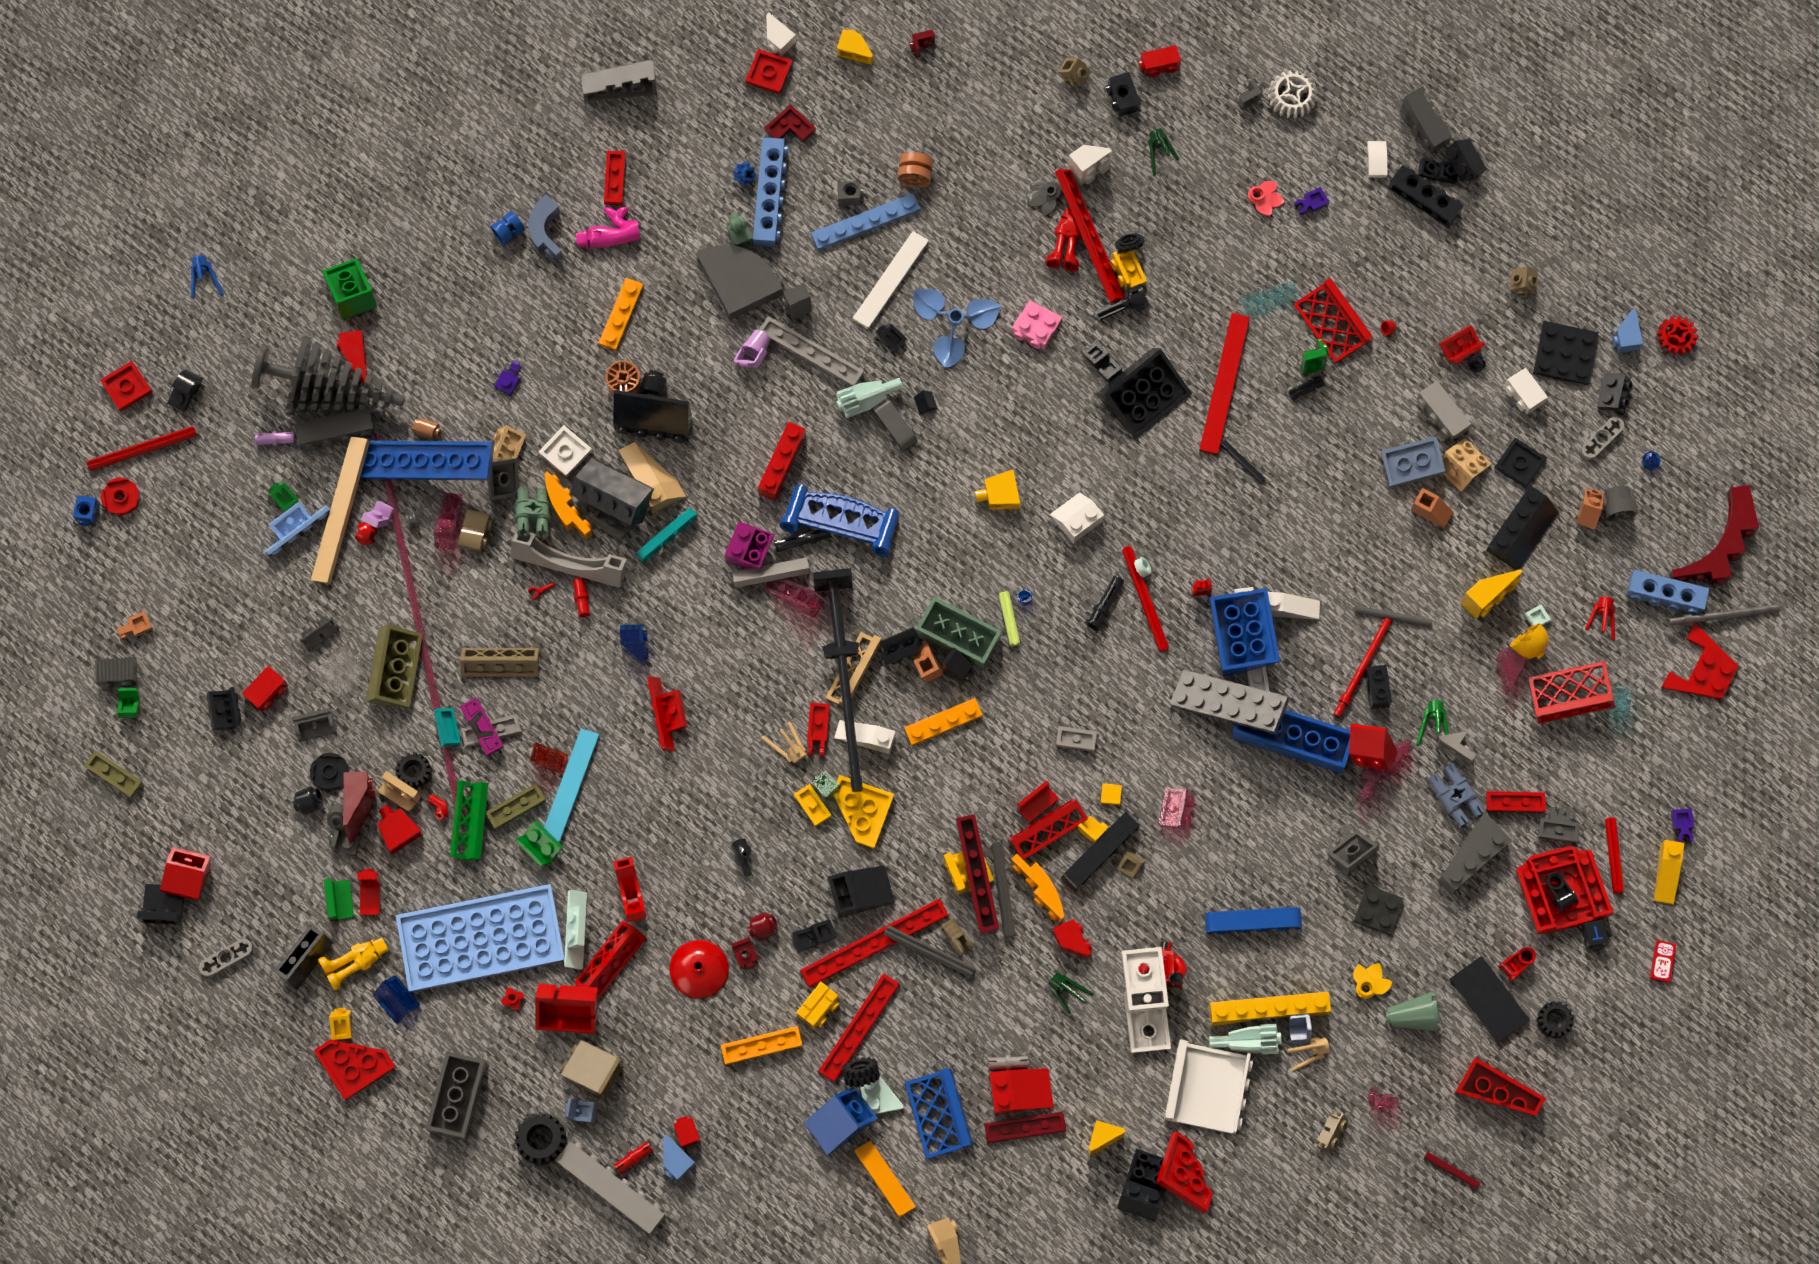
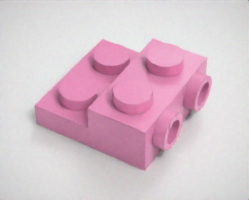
M1029 300L1012 327L1013 336L1021 341L1025 339L1036 349L1042 348L1045 350L1062 317Z

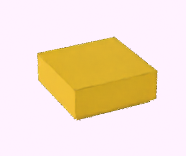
M1103 783L1100 804L1120 806L1122 785Z

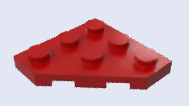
M330 1039L313 1050L345 1101L397 1068L386 1050Z
M1175 1131L1171 1134L1156 1183L1201 1213H1205L1209 1209L1213 1196L1210 1187L1207 1188L1203 1178L1205 1174L1200 1161H1196L1193 1150L1195 1148L1192 1141Z

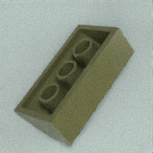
M389 624L378 629L366 702L385 707L410 708L422 633Z

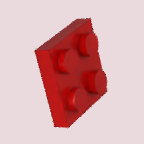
M758 49L745 82L746 84L780 95L792 66V60Z
M133 361L100 380L120 412L152 393L151 388Z

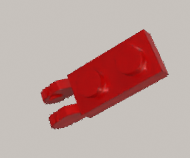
M810 702L807 736L808 756L813 754V742H821L819 755L824 757L830 704Z

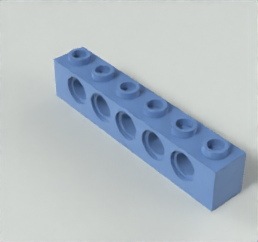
M762 137L753 246L776 248V242H780V231H777V228L782 223V214H779V208H783L784 199L780 195L781 191L785 190V180H782V174H786L787 163H784V157L788 156V146H785L784 139ZM777 157L778 160L771 161L770 158ZM770 174L777 175L774 178L768 177ZM768 191L775 192L773 195L767 194ZM767 208H773V209H774V210L771 211V212L765 211V209H767ZM765 225L772 226L770 229L763 228Z

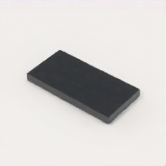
M1482 956L1450 978V981L1497 1043L1530 1020Z

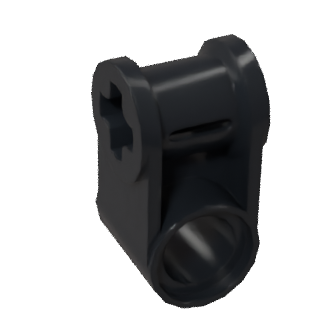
M1552 873L1548 876L1544 889L1560 913L1564 912L1565 908L1572 904L1576 905L1579 903L1577 895L1561 874ZM1550 882H1557L1559 887H1553Z

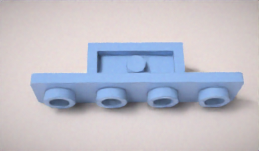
M297 502L268 524L280 540L266 549V554H277L282 550L281 546L287 542L289 544L297 538L296 534L300 531L306 532L313 526L311 523L316 519L320 521L328 515L327 511L330 510L329 507L325 505L310 516L302 504Z

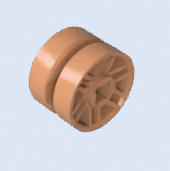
M918 152L902 154L899 161L897 180L906 186L926 187L930 185L933 159L926 154Z
M624 360L617 361L607 369V387L613 397L614 390L632 393L640 392V373L633 363Z

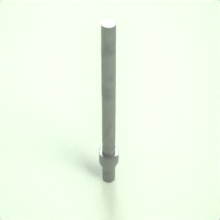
M1775 604L1699 615L1684 614L1682 617L1669 618L1668 625L1683 624L1684 626H1689L1697 622L1780 612V605Z

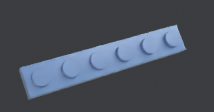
M914 193L811 232V236L819 251L920 211V207Z

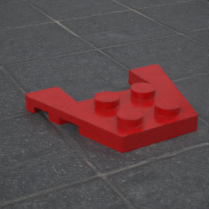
M1694 624L1686 640L1704 649L1688 681L1669 672L1661 688L1721 700L1739 665L1697 624Z

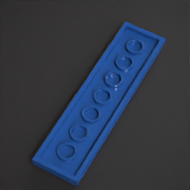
M370 441L360 479L490 481L495 443L491 441Z

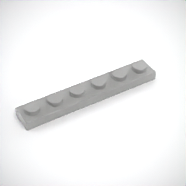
M769 316L759 329L768 334L772 342L849 386L856 385L864 374V370Z

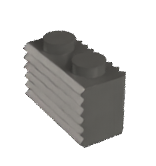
M804 283L798 284L794 288L791 287L787 291L784 290V298L781 299L783 303L782 309L786 316H790L791 320L812 312L811 297Z
M134 657L95 660V683L102 689H112L115 685H120L123 688L132 687V684H137V661Z

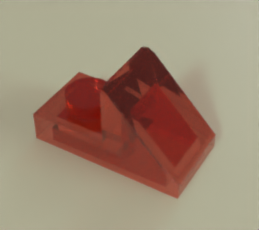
M534 743L530 762L537 769L546 768L557 773H564L568 754L539 743Z

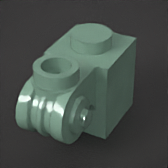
M739 213L731 214L728 217L730 223L727 226V231L733 245L742 248L753 245V237L747 227V221Z

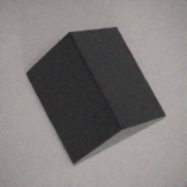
M922 390L914 396L919 414L938 409L932 391Z

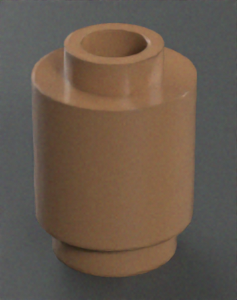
M422 418L415 420L412 432L418 437L435 441L440 438L442 429L440 424Z

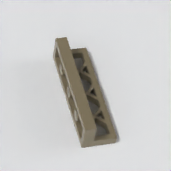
M462 648L460 657L461 677H538L539 648Z

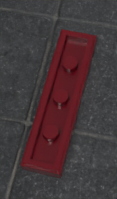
M1063 1111L984 1123L987 1144L1066 1132Z

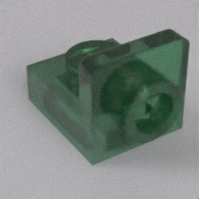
M826 770L817 774L813 781L810 782L815 792H818L826 801L841 789L840 785Z

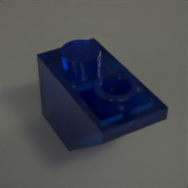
M643 624L620 625L621 648L641 666H646L645 660H649V650L645 648V642L648 641V631L644 630Z

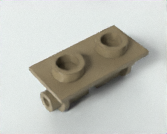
M1337 1111L1330 1113L1324 1125L1330 1131L1322 1129L1316 1141V1146L1322 1150L1325 1148L1329 1154L1338 1147L1339 1137L1348 1127L1346 1115L1344 1113L1340 1114Z

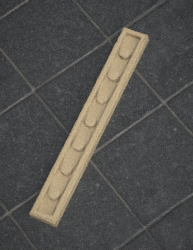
M350 438L312 573L311 581L331 584L370 444L368 439Z

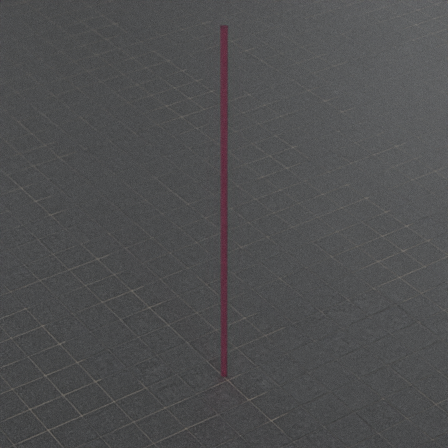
M381 433L374 434L375 441H383ZM383 479L389 506L394 508L392 521L416 632L423 634L420 650L434 711L441 708L392 480ZM442 747L455 808L458 784L450 748Z

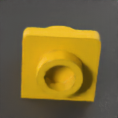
M337 1008L331 1012L329 1020L332 1040L352 1038L351 1010Z

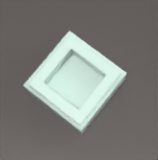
M1542 605L1524 614L1531 626L1537 623L1544 626L1551 622Z

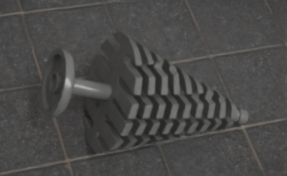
M307 335L302 340L294 366L295 369L268 363L269 347L265 344L260 346L254 366L251 387L254 389L261 387L265 374L291 380L286 406L287 416L294 415L298 402V415H304L309 407L311 397L310 413H317L321 406L324 392L322 410L323 412H329L336 390L338 392L335 412L342 411L347 393H349L347 411L354 410L358 395L361 396L359 410L366 408L368 398H372L371 409L377 408L380 400L384 401L383 408H388L390 403L397 406H403L405 403V396L392 394L393 389L389 386L386 393L382 392L383 383L377 380L375 389H371L373 376L369 374L366 375L364 387L360 386L363 371L358 367L355 370L352 383H350L352 363L346 361L341 379L339 380L342 358L338 355L334 358L329 374L332 358L331 350L328 348L324 350L320 362L322 346L320 343L315 342L311 351L312 341Z

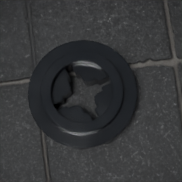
M1126 234L1115 242V247L1118 249V252H1132L1142 247L1145 240L1140 234Z

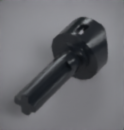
M1141 284L1127 289L1128 297L1097 310L1096 313L1100 321L1131 306L1137 312L1147 308L1149 303Z

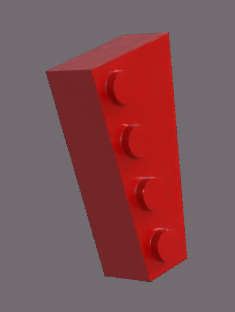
M1476 1057L1473 1058L1454 1092L1530 1116L1538 1114L1546 1099L1544 1096Z

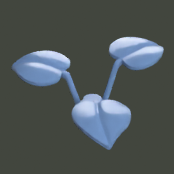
M915 289L913 294L914 307L920 317L932 320L936 317V314L948 315V323L952 326L950 337H939L933 346L935 357L945 368L955 365L964 354L965 345L963 340L953 338L955 328L962 323L963 318L971 319L972 325L976 328L986 329L993 325L1001 309V305L994 301L976 299L967 305L969 316L957 308L941 312L940 310L943 309L945 301L943 295L937 290Z

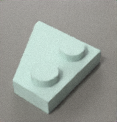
M881 1076L879 1080L871 1083V1085L860 1086L863 1099L875 1115L904 1109L903 1104Z

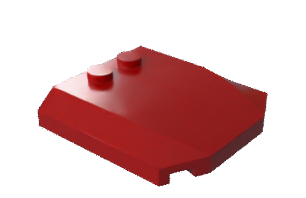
M1568 846L1532 855L1521 867L1519 866L1516 869V875L1537 934L1546 935L1581 926L1587 922L1604 920L1614 913L1591 850L1584 851ZM1552 873L1561 874L1579 900L1578 904H1572L1565 908V911L1562 913L1556 909L1553 901L1544 889L1547 878ZM1550 882L1553 887H1559L1557 882Z

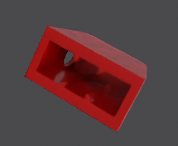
M386 805L379 810L383 820L378 822L377 825L391 855L423 835L420 828L401 809L393 812L389 805Z

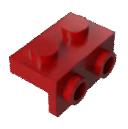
M1472 325L1466 326L1438 343L1448 363L1455 364L1464 362L1466 356L1479 353L1481 348L1485 346L1484 341L1479 340Z

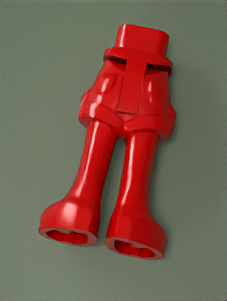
M1065 208L1064 214L1061 215V220L1054 231L1057 237L1055 249L1046 257L1045 265L1051 268H1059L1061 266L1064 242L1068 240L1063 268L1069 271H1078L1080 264L1075 257L1076 241L1080 239L1081 233L1071 209Z

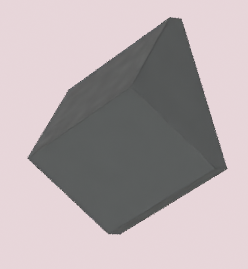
M518 458L493 459L490 481H488L489 500L516 497L517 489L519 488Z
M1357 830L1327 854L1347 877L1376 855L1380 847Z

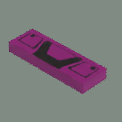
M477 697L459 706L487 757L504 748Z

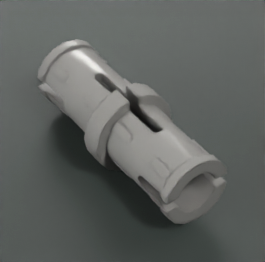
M1005 1055V1057H988V1070L1028 1069V1056L1010 1057V1055Z

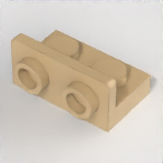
M507 425L500 429L498 428L494 435L496 440L493 459L517 458L526 434Z
M386 771L382 776L384 783L378 792L407 812H411L421 798L420 794Z

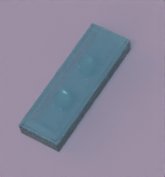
M1293 281L1240 297L1246 315L1299 299Z

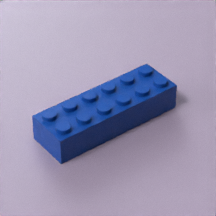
M1285 710L1277 734L1235 724L1231 735L1233 739L1341 774L1349 756L1350 730Z

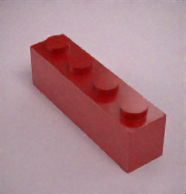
M791 422L787 423L759 483V495L774 501L777 500L806 437V428Z

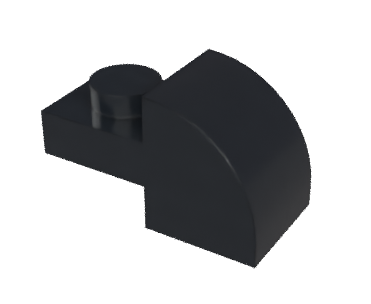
M183 370L172 384L174 389L167 404L186 412L193 395H196L204 377L189 370Z

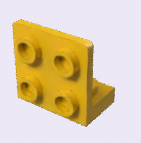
M950 852L943 855V861L957 894L960 895L970 891L962 852L954 855ZM985 859L989 882H992L994 878Z

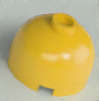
M1537 623L1528 628L1527 632L1522 636L1520 634L1510 644V647L1516 655L1523 659H1532L1534 657L1539 659L1546 653L1545 649L1549 643V636L1546 629L1540 623Z

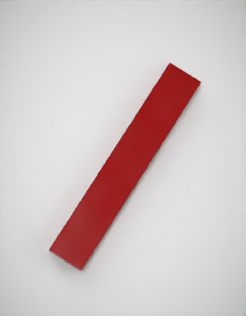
M883 973L818 1073L833 1083L836 1082L842 1073V1066L850 1061L900 983Z

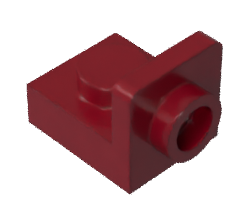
M933 29L912 34V41L909 42L911 52H915L916 58L920 57V46L926 48L935 43Z

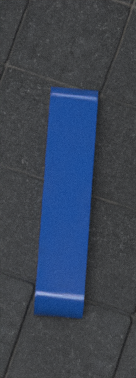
M1290 907L1205 913L1206 934L1211 935L1212 932L1229 934L1231 931L1247 933L1250 930L1265 932L1270 931V929L1283 931L1290 930V928L1299 930L1302 929L1301 909Z

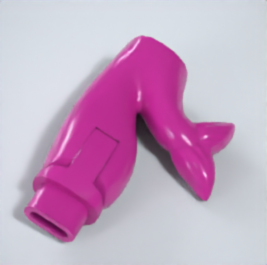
M610 207L603 208L609 219L612 220L618 229L594 226L588 229V233L586 229H584V232L576 233L577 246H586V248L611 247L640 240L638 221H625L623 219L629 207H621L617 211Z

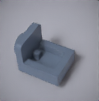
M568 1098L565 1107V1118L575 1122L595 1124L599 1104Z

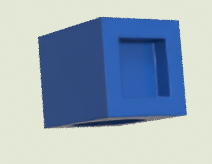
M77 495L73 518L79 525H95L100 505L97 498ZM90 509L88 514L82 515L84 510Z

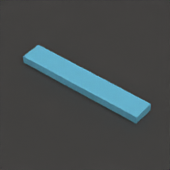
M582 728L580 729L544 826L559 843L561 842L600 736L597 733Z

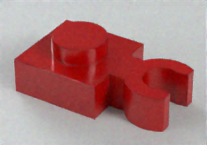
M1210 578L1195 581L1191 588L1192 597L1212 593L1213 588Z

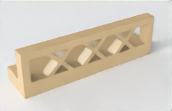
M860 632L856 642L860 644L862 638L870 641V644L863 651H861L860 646L858 647V655L861 656L858 666L852 668L850 662L852 657H847V664L850 666L848 672H852L850 679L851 698L880 646L881 638L876 635L872 638ZM838 673L826 699L843 707L842 696L839 700L832 697L834 690L841 688L840 685L837 686L840 681Z

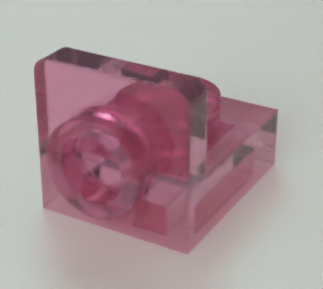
M1373 1086L1372 1091L1368 1092V1101L1372 1103L1373 1109L1397 1108L1399 1105V1098L1393 1097V1094H1382L1381 1097H1378V1086Z

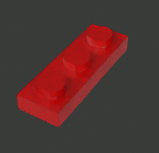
M607 151L604 205H623L625 151Z
M1487 791L1486 812L1545 813V792Z

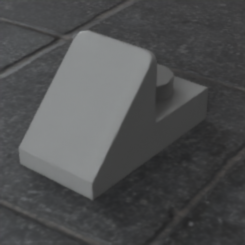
M1467 731L1440 737L1437 742L1439 746L1470 765L1476 754L1473 753V749L1469 746L1460 744Z

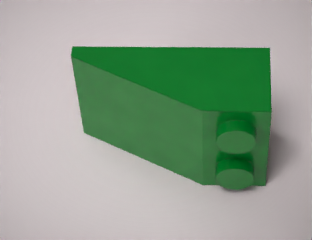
M357 258L322 270L342 320L377 307L372 289Z

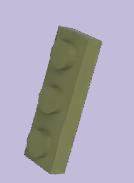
M96 750L84 764L85 768L131 799L143 784L141 780Z
M535 783L485 813L494 829L497 830L546 802V799Z

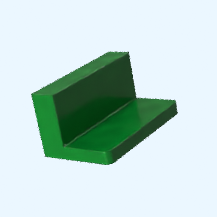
M332 878L324 879L329 920L336 921L353 918L354 911L350 880L334 882Z

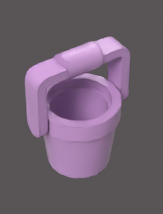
M755 330L740 348L734 362L741 367L757 368L767 353L766 349L771 340L769 335L761 330ZM746 354L747 356H749V357H751V358H753V359H755V360H754V361H751V360H742V359H743L744 355Z

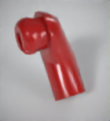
M431 794L427 802L436 808V819L445 820L449 814L447 803Z

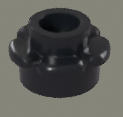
M1471 355L1468 358V368L1472 372H1480L1482 368H1485L1486 361L1483 360L1481 355Z

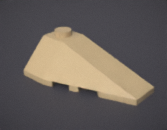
M636 442L618 450L632 477L654 488L648 505L652 514L686 497L679 482Z
M948 1217L927 1225V1232L942 1263L961 1264L956 1234L959 1230L955 1221L950 1222Z

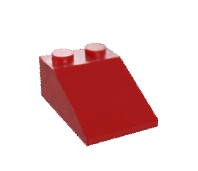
M1048 1068L1006 1070L989 1073L994 1115L1054 1108Z

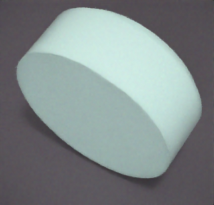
M1141 557L1135 560V568L1140 576L1145 577L1151 574L1150 564L1145 558Z

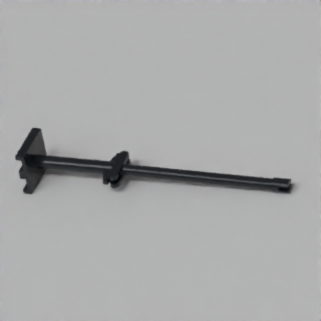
M851 568L813 572L815 592L828 591L834 642L822 646V650L824 651L825 659H837L851 773L850 782L852 792L863 791L862 776L860 775L847 657H854L859 654V642L846 641L840 596V589L853 588Z

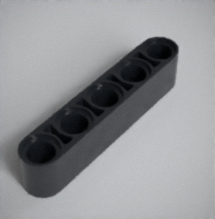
M1125 812L1060 879L1076 892L1077 888L1081 884L1083 885L1091 877V874L1105 863L1104 861L1107 857L1110 858L1118 850L1121 843L1124 844L1132 836L1131 834L1134 830H1138L1140 824Z

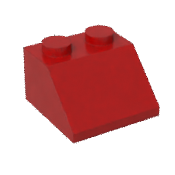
M1352 723L1350 726L1349 755L1354 764L1358 767L1390 770L1398 751L1387 729Z

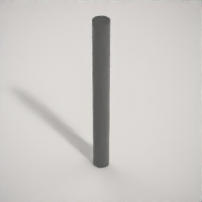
M1356 606L1355 613L1388 618L1428 627L1432 625V619Z

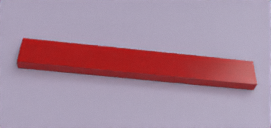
M1058 169L1055 174L1110 303L1117 302L1125 298L1072 171L1069 169Z
M1231 313L1199 448L1200 452L1218 455L1249 316Z
M939 898L887 926L912 936L949 917ZM885 926L801 969L800 972L810 988L898 942L884 935L887 928Z

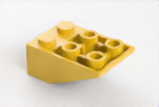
M1520 569L1479 580L1466 592L1460 604L1476 620L1480 616L1484 618L1489 614L1494 603L1498 605L1505 598L1504 596L1507 592L1511 593L1518 586L1521 580L1520 575L1523 571Z

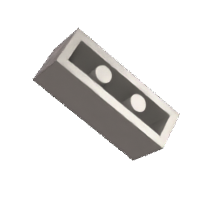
M1438 381L1419 392L1417 397L1419 407L1428 412L1430 421L1439 426L1440 433L1445 439L1448 438L1452 442L1470 429L1471 423Z

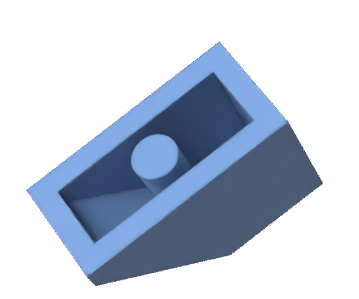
M1636 309L1631 310L1612 337L1613 347L1617 348L1618 353L1640 350L1643 345Z
M666 1134L663 1139V1166L666 1169L664 1173L672 1181L676 1179L679 1182L696 1164Z

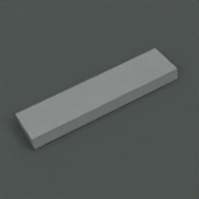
M806 557L764 565L760 569L733 571L732 575L735 588L809 574L810 569Z

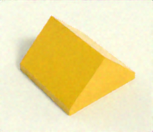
M1096 1120L1087 1152L1088 1156L1090 1157L1124 1138L1125 1129Z

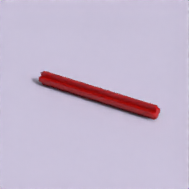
M194 426L88 460L87 467L90 471L106 467L196 437L197 432Z
M1127 546L1122 550L1158 650L1159 652H1164L1169 649L1168 642L1145 580L1135 568V560L1137 559L1132 546Z

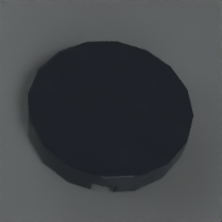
M324 753L312 762L310 778L319 789L334 791L344 785V773L349 772V767L345 759L340 755Z

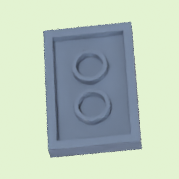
M1437 436L1381 451L1390 488L1446 474Z

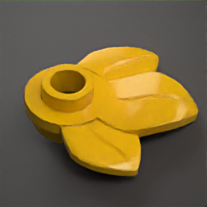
M1379 963L1371 965L1367 969L1358 964L1354 969L1353 978L1357 983L1356 993L1363 999H1369L1374 994L1382 995L1392 985L1391 980L1382 978V968ZM1367 986L1369 992H1363L1362 987Z

